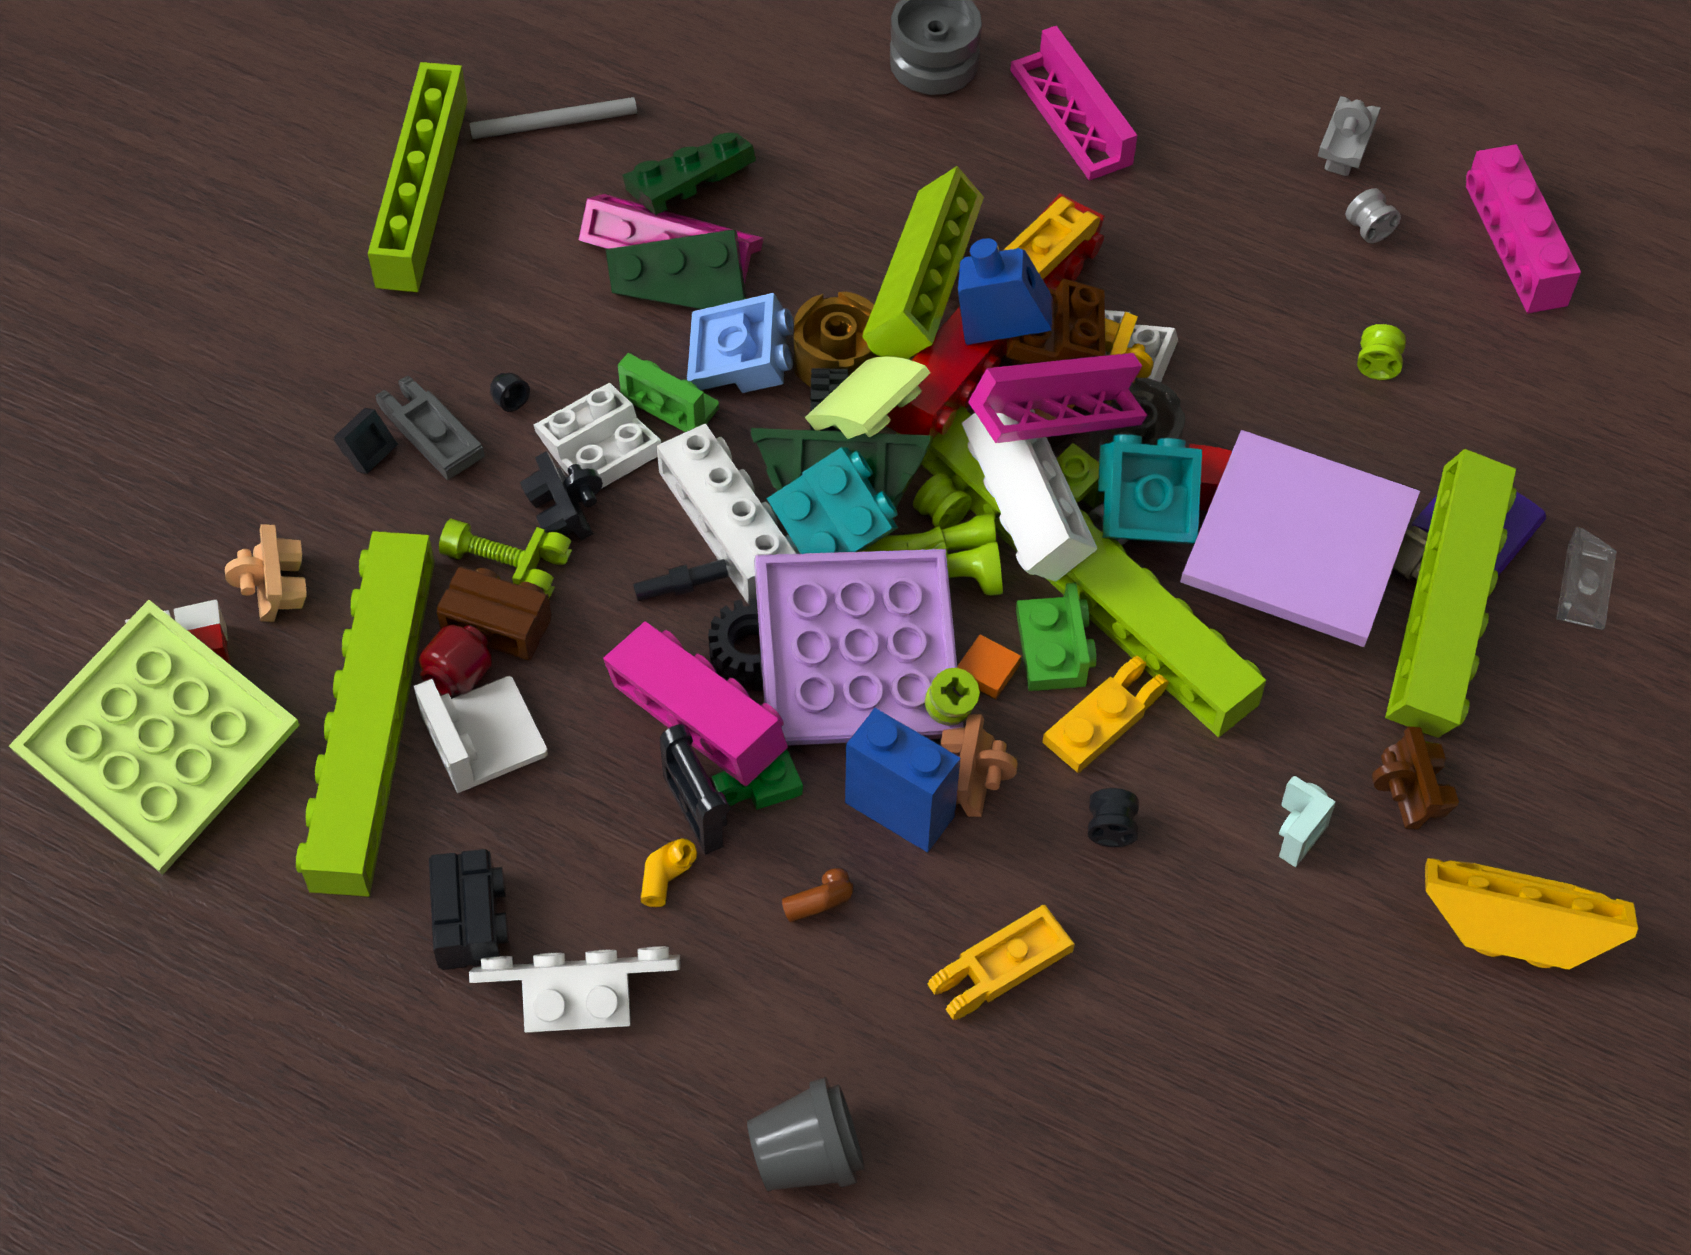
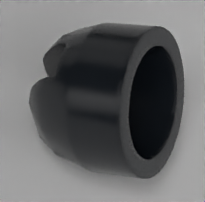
M511 372L501 373L495 376L491 382L490 395L494 402L504 411L513 412L520 409L526 403L530 395V387L517 374Z

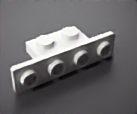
M666 946L637 949L638 957L617 958V950L585 952L586 960L565 961V953H544L533 955L534 963L515 965H513L512 956H494L481 958V967H473L469 971V983L522 980L525 1033L630 1026L631 1024L628 973L680 970L681 964L680 955H669V947Z

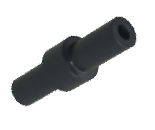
M725 559L692 568H688L687 564L668 569L669 574L633 583L639 602L675 592L676 596L694 591V586L727 578L729 574Z

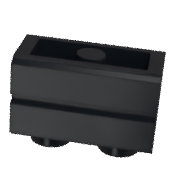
M487 849L463 851L461 854L454 852L431 855L429 858L432 936L433 951L438 968L442 970L464 968L470 964L481 966V958L500 956L499 944L509 943L506 912L497 913L496 898L506 897L503 866L494 867L491 853Z

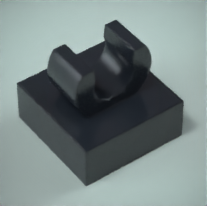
M364 408L334 436V442L343 455L349 459L355 470L368 474L398 445L376 410Z

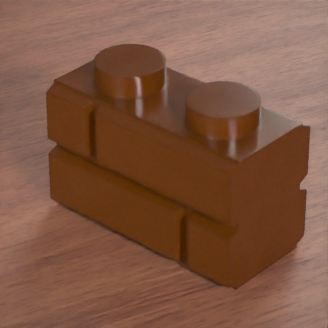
M458 567L450 582L449 589H446L437 606L440 629L449 625L463 628L465 626H472L486 637L488 648L528 661L533 657L539 645L540 637H543L552 616L549 595L545 594L540 587L530 582H521L517 585L501 580L495 572L486 568H478L476 571Z

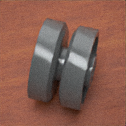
M900 0L896 4L891 15L890 66L892 73L901 84L912 91L935 95L948 94L962 89L974 79L979 67V43L981 40L982 22L980 11L972 0Z

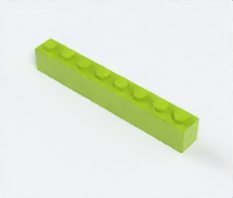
M372 531L369 550L363 549L361 551L359 573L362 583L360 589H354L351 596V615L354 617L352 629H345L342 639V654L345 658L343 670L336 671L333 682V695L337 701L334 712H328L325 718L324 737L328 741L325 755L319 754L316 760L315 781L319 786L316 798H309L306 807V826L309 828L307 842L299 844L296 855V870L298 873L303 874L309 893L370 897L435 563L429 535Z

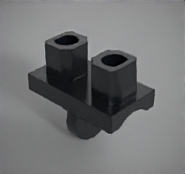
M547 451L535 457L540 470L520 482L525 495L535 508L540 507L553 498L556 502L552 507L536 515L540 527L545 529L546 533L556 532L564 536L574 531L581 541L593 535L594 533L579 502H583L585 507H591L597 503L595 495L600 491L603 484L599 473L594 469H582L579 464H573L568 468L569 476L566 477L561 468L555 467Z

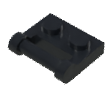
M679 724L668 728L660 736L663 777L706 855L723 847L722 827L727 825L726 814L730 810V805L724 794L716 792L691 747L693 738L687 727Z

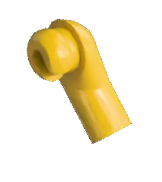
M681 838L669 842L648 856L645 862L640 899L642 904L649 907H662L666 904L668 882L687 871L697 858V848L692 841Z

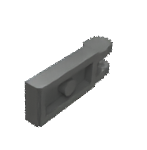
M407 375L398 381L402 394L410 401L408 404L402 406L385 389L375 395V399L384 414L447 480H450L485 457L481 443L429 390L425 392L410 376Z

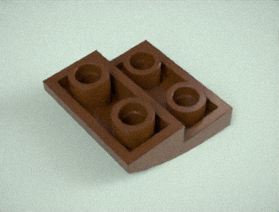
M1063 278L1056 290L1048 288L1053 298L1051 331L1007 338L1006 358L1024 362L1041 363L1106 356L1104 290Z

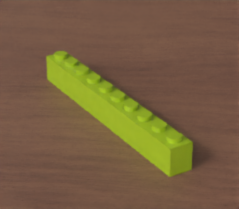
M961 406L956 412L954 422L947 433L944 435L938 433L935 436L921 464L933 475L939 473L946 474L952 480L954 489L964 490L972 498L970 509L977 516L992 513L996 533L1018 552L1012 536L1001 524V511L995 498L984 485L985 475L982 468L968 449L969 439L962 423L971 414L967 412L966 408ZM1080 509L1098 549L1058 581L1047 580L1063 595L1066 583L1076 582L1079 599L1087 600L1089 619L1131 658L1139 656L1146 662L1144 670L1153 678L1160 674L1167 679L1169 684L1166 690L1219 738L1259 706L1266 679L1262 677L1260 670L1254 663L1242 659L1233 651L1218 631L1209 629L1193 615L1191 608L1185 601L1180 598H1174L1159 584L1158 579L1150 570L1141 568L1126 554L1118 541L1112 538H1102L1103 533L1094 526L1091 518Z

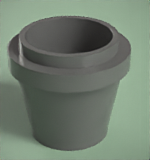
M826 1077L809 1082V1089L747 1120L749 1138L756 1164L768 1192L778 1189L838 1183L843 1188L857 1183L856 1172L865 1169L854 1123L839 1084L830 1087Z

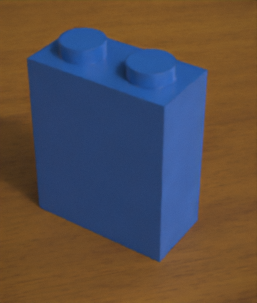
M874 708L846 744L845 803L928 853L955 817L961 758L879 709Z

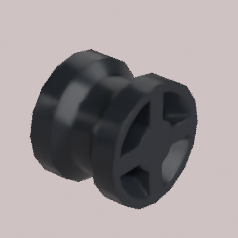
M1118 788L1101 789L1090 795L1089 810L1093 814V819L1088 824L1087 836L1096 844L1106 847H1124L1134 843L1138 837V825L1133 820V817L1138 814L1139 810L1138 797L1130 791Z

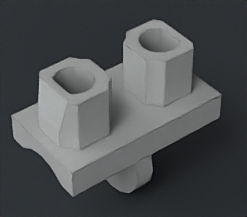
M1340 96L1318 153V157L1327 159L1325 164L1327 171L1347 176L1352 167L1359 168L1379 117L1381 107L1374 105L1365 107L1364 102L1361 100H1354L1352 102L1348 98Z

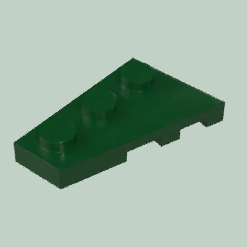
M734 229L606 249L611 291L614 294L696 309H705L746 299L738 235Z

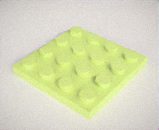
M148 600L23 730L9 747L163 875L300 724L287 710L153 602Z

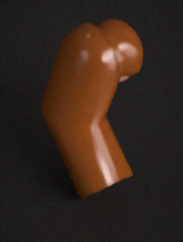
M841 868L830 869L822 876L823 885L782 898L783 909L788 921L794 922L849 901L854 885L849 882L848 872Z

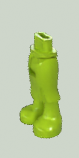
M992 513L978 515L966 523L941 529L938 526L924 533L885 536L862 551L946 549L948 578L972 577L977 580L984 594L990 596L1003 594L1000 556ZM969 549L962 552L948 554V551L951 550Z

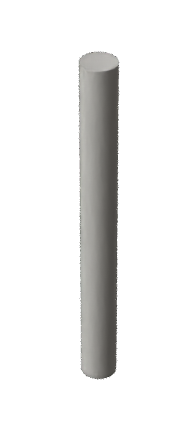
M631 97L471 122L469 124L473 140L637 114L635 98Z

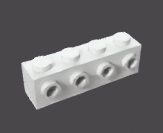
M976 413L972 414L962 423L969 439L968 449L982 468L985 475L984 485L997 502L1001 511V524L1012 536L1018 550L1016 558L1027 573L1031 575L1036 574L1056 582L1098 549L1046 437L995 443ZM996 413L1004 426L1019 423L1002 413Z
M705 423L657 445L659 473L718 560L725 559L729 577L748 605H750V598H757L754 569L755 555L800 554L791 537L789 535L784 536L777 527V519L771 506L766 501L761 503L754 494V486L748 473L744 469L738 470L732 462V455L725 440L722 437L715 438Z

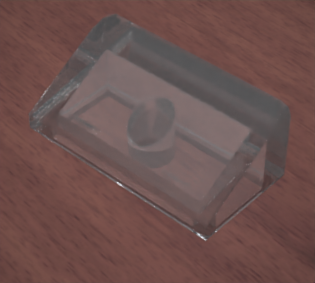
M1580 527L1575 528L1568 544L1556 619L1604 630L1617 551Z

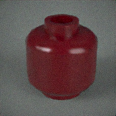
M449 625L441 628L419 657L420 668L422 669L420 675L423 682L432 679L440 696L449 693L450 697L452 695L460 696L472 691L492 665L491 653L487 648L488 641L486 637L472 626H465L463 628Z

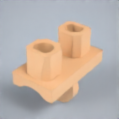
M261 524V543L254 547L253 557L250 550H239L237 558L225 566V577L230 585L241 588V594L245 596L253 595L255 593V586H257L260 621L275 622L278 609H300L303 607L307 591L304 577H282L280 571H299L302 562L301 540L277 538L275 525Z

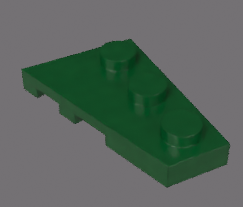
M723 133L715 136L711 143L700 147L690 146L678 149L673 153L672 157L659 162L655 160L642 162L635 166L634 171L625 173L622 176L626 190L656 216L667 210L665 201L678 195L681 199H687L697 193L696 184L702 181H720L755 162L756 156L753 145L738 133Z

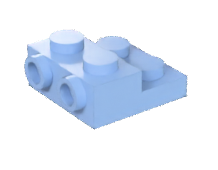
M770 293L692 311L687 380L695 384L699 390L736 383L742 393L784 384V371L791 370L793 367L792 354L789 346L786 344V336L793 335L794 320L790 310L784 309L775 294Z

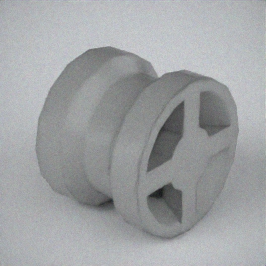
M1371 188L1359 194L1350 203L1345 213L1346 219L1352 225L1361 228L1360 234L1368 243H1376L1389 236L1396 229L1401 219L1399 211L1392 205L1388 206L1386 204L1385 195L1377 188Z

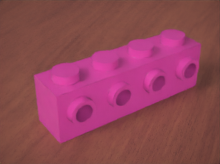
M1517 144L1476 151L1471 170L1466 175V188L1527 314L1568 306L1581 271Z
M644 621L603 658L615 688L668 728L679 724L685 725L693 738L691 745L745 787L788 748L782 730L784 725L783 719L772 706L767 703H763L760 706L749 697L747 691L739 682L733 678H729L726 681L719 676L705 657L700 654L695 656L689 654L683 649L679 640L667 630L660 632Z

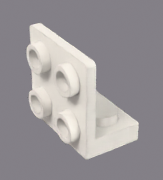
M507 676L452 699L449 693L440 696L432 679L414 686L421 716L457 793L538 761L548 755L547 747L512 677Z

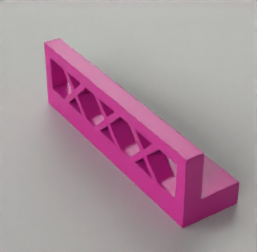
M1057 25L1042 30L1040 52L1011 61L1010 71L1089 181L1133 165L1138 136ZM1043 66L1048 72L1049 77L1047 80L1033 77L1027 71ZM1048 94L1066 97L1069 101L1068 106L1063 107L1050 103L1047 100ZM1068 121L1085 124L1089 129L1087 135L1070 131L1067 127ZM1091 148L1106 152L1110 158L1093 163L1088 157L1087 151Z
M602 194L587 198L579 241L610 249L733 229L668 211H663L655 216L643 204ZM737 231L745 284L751 254L761 251L764 238Z
M1134 353L987 368L968 401L995 443L1142 425L1147 417V414L1129 390V387L1142 368V364ZM1116 399L1123 411H1119L1103 403V401ZM1074 404L1091 412V415L1084 416L1068 408L1067 405ZM1040 409L1056 418L1054 420H1047L1030 410ZM996 413H1002L1019 423L1004 426Z

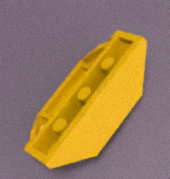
M1427 858L1425 865V888L1427 894L1464 946L1473 948L1483 955L1491 957L1505 955L1526 960L1528 963L1540 968H1551L1554 966L1570 970L1636 937L1638 924L1633 902L1623 899L1613 900L1603 893L1576 885L1476 863L1452 860L1443 862L1439 859Z

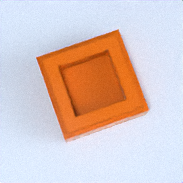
M980 634L957 668L964 669L973 675L978 683L979 691L997 699L1020 666L1021 655Z

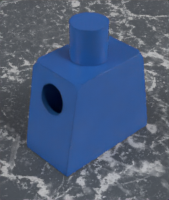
M990 238L976 241L970 248L971 256L965 257L960 261L958 295L966 345L1051 331L1053 298L1027 252L1020 248L999 251L996 241Z

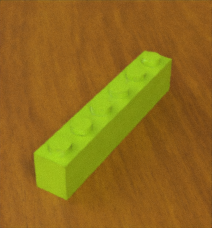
M420 62L368 250L375 288L419 292L468 102L462 65Z
M958 166L926 185L917 193L862 335L869 349L877 356L909 359L931 346L934 342L960 268V261L963 259L984 196Z
M1467 449L1461 451L1444 466L1387 707L1386 719L1407 727H1421L1423 733L1437 738L1464 722L1470 705L1469 700L1466 699L1468 684L1475 676L1479 665V657L1475 655L1478 639L1484 634L1489 620V615L1485 612L1486 603L1498 580V572L1494 570L1496 558L1507 539V529L1503 528L1506 513L1509 512L1516 498V488L1512 487L1516 468Z

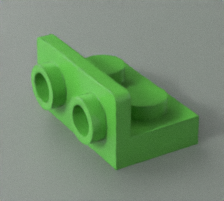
M627 353L618 364L620 392L633 405L684 432L705 423L707 424L719 410L718 400L699 390L692 382L680 380L662 371L658 365L651 361H643Z
M1076 582L1066 583L1064 597L1018 600L1016 616L1028 691L1086 687L1089 668L1096 667V648L1094 639H1086L1084 627L1089 626V609L1087 600L1079 599Z

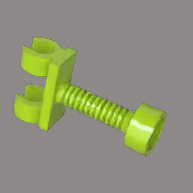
M452 518L445 524L439 541V553L442 555L461 559L464 553L470 552L471 554L474 553V555L487 557V559L517 567L512 577L514 584L519 585L521 582L533 583L540 587L545 594H548L549 598L555 588L551 586L554 578L547 572L536 569L540 558L542 557L552 564L564 565L572 550L568 549L571 540L566 536L556 532L546 533L545 529L536 527L526 550L522 551V549L474 536L471 534L470 524Z

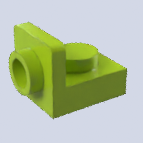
M1072 443L1056 459L1076 502L1083 500L1095 509L1104 501L1105 492H1098L1099 462Z

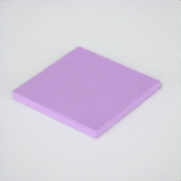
M1241 430L1180 582L1365 647L1420 491Z
M946 549L755 555L754 569L764 703L772 706L783 719L784 725L782 730L787 745L847 743L874 708L879 709L928 739H941L943 730L963 727V722L951 726L939 724L930 717L925 706L926 692L937 674L948 668H957ZM953 687V691L960 697V694Z

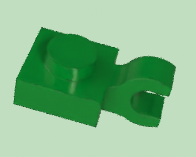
M787 749L746 787L726 771L712 776L714 789L716 792L724 794L730 806L751 798L756 810L801 796L803 793L802 781Z

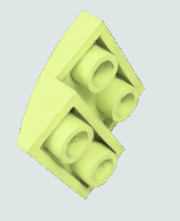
M876 357L868 359L805 418L815 431L834 426L836 430L840 429L847 439L864 433L871 437L890 422L891 419L887 414L896 405L901 408L921 393L922 390L918 385L931 372L925 365L904 358Z

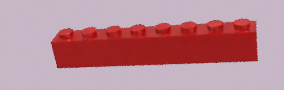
M1060 193L1042 214L1063 196L1074 202V208L1082 213L1090 211L1100 217V223L1096 232L1089 240L1084 239L1043 279L1047 288L1056 290L1063 278L1075 281L1083 268L1086 258L1093 259L1104 241V235L1100 234L1104 215ZM959 306L937 331L933 344L919 352L912 359V361L925 365L931 372L918 385L922 390L921 393L901 408L896 405L887 414L891 420L886 426L900 434L933 436V439L938 433L946 434L954 422L958 409L961 406L964 408L969 407L968 401L986 369L999 367L1002 357L1006 354L1007 338L966 345Z

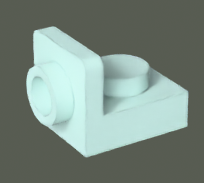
M1296 776L1290 779L1285 789L1282 806L1291 813L1279 831V835L1284 837L1279 857L1294 867H1297L1328 827L1336 802L1329 798L1326 792L1313 783H1306Z

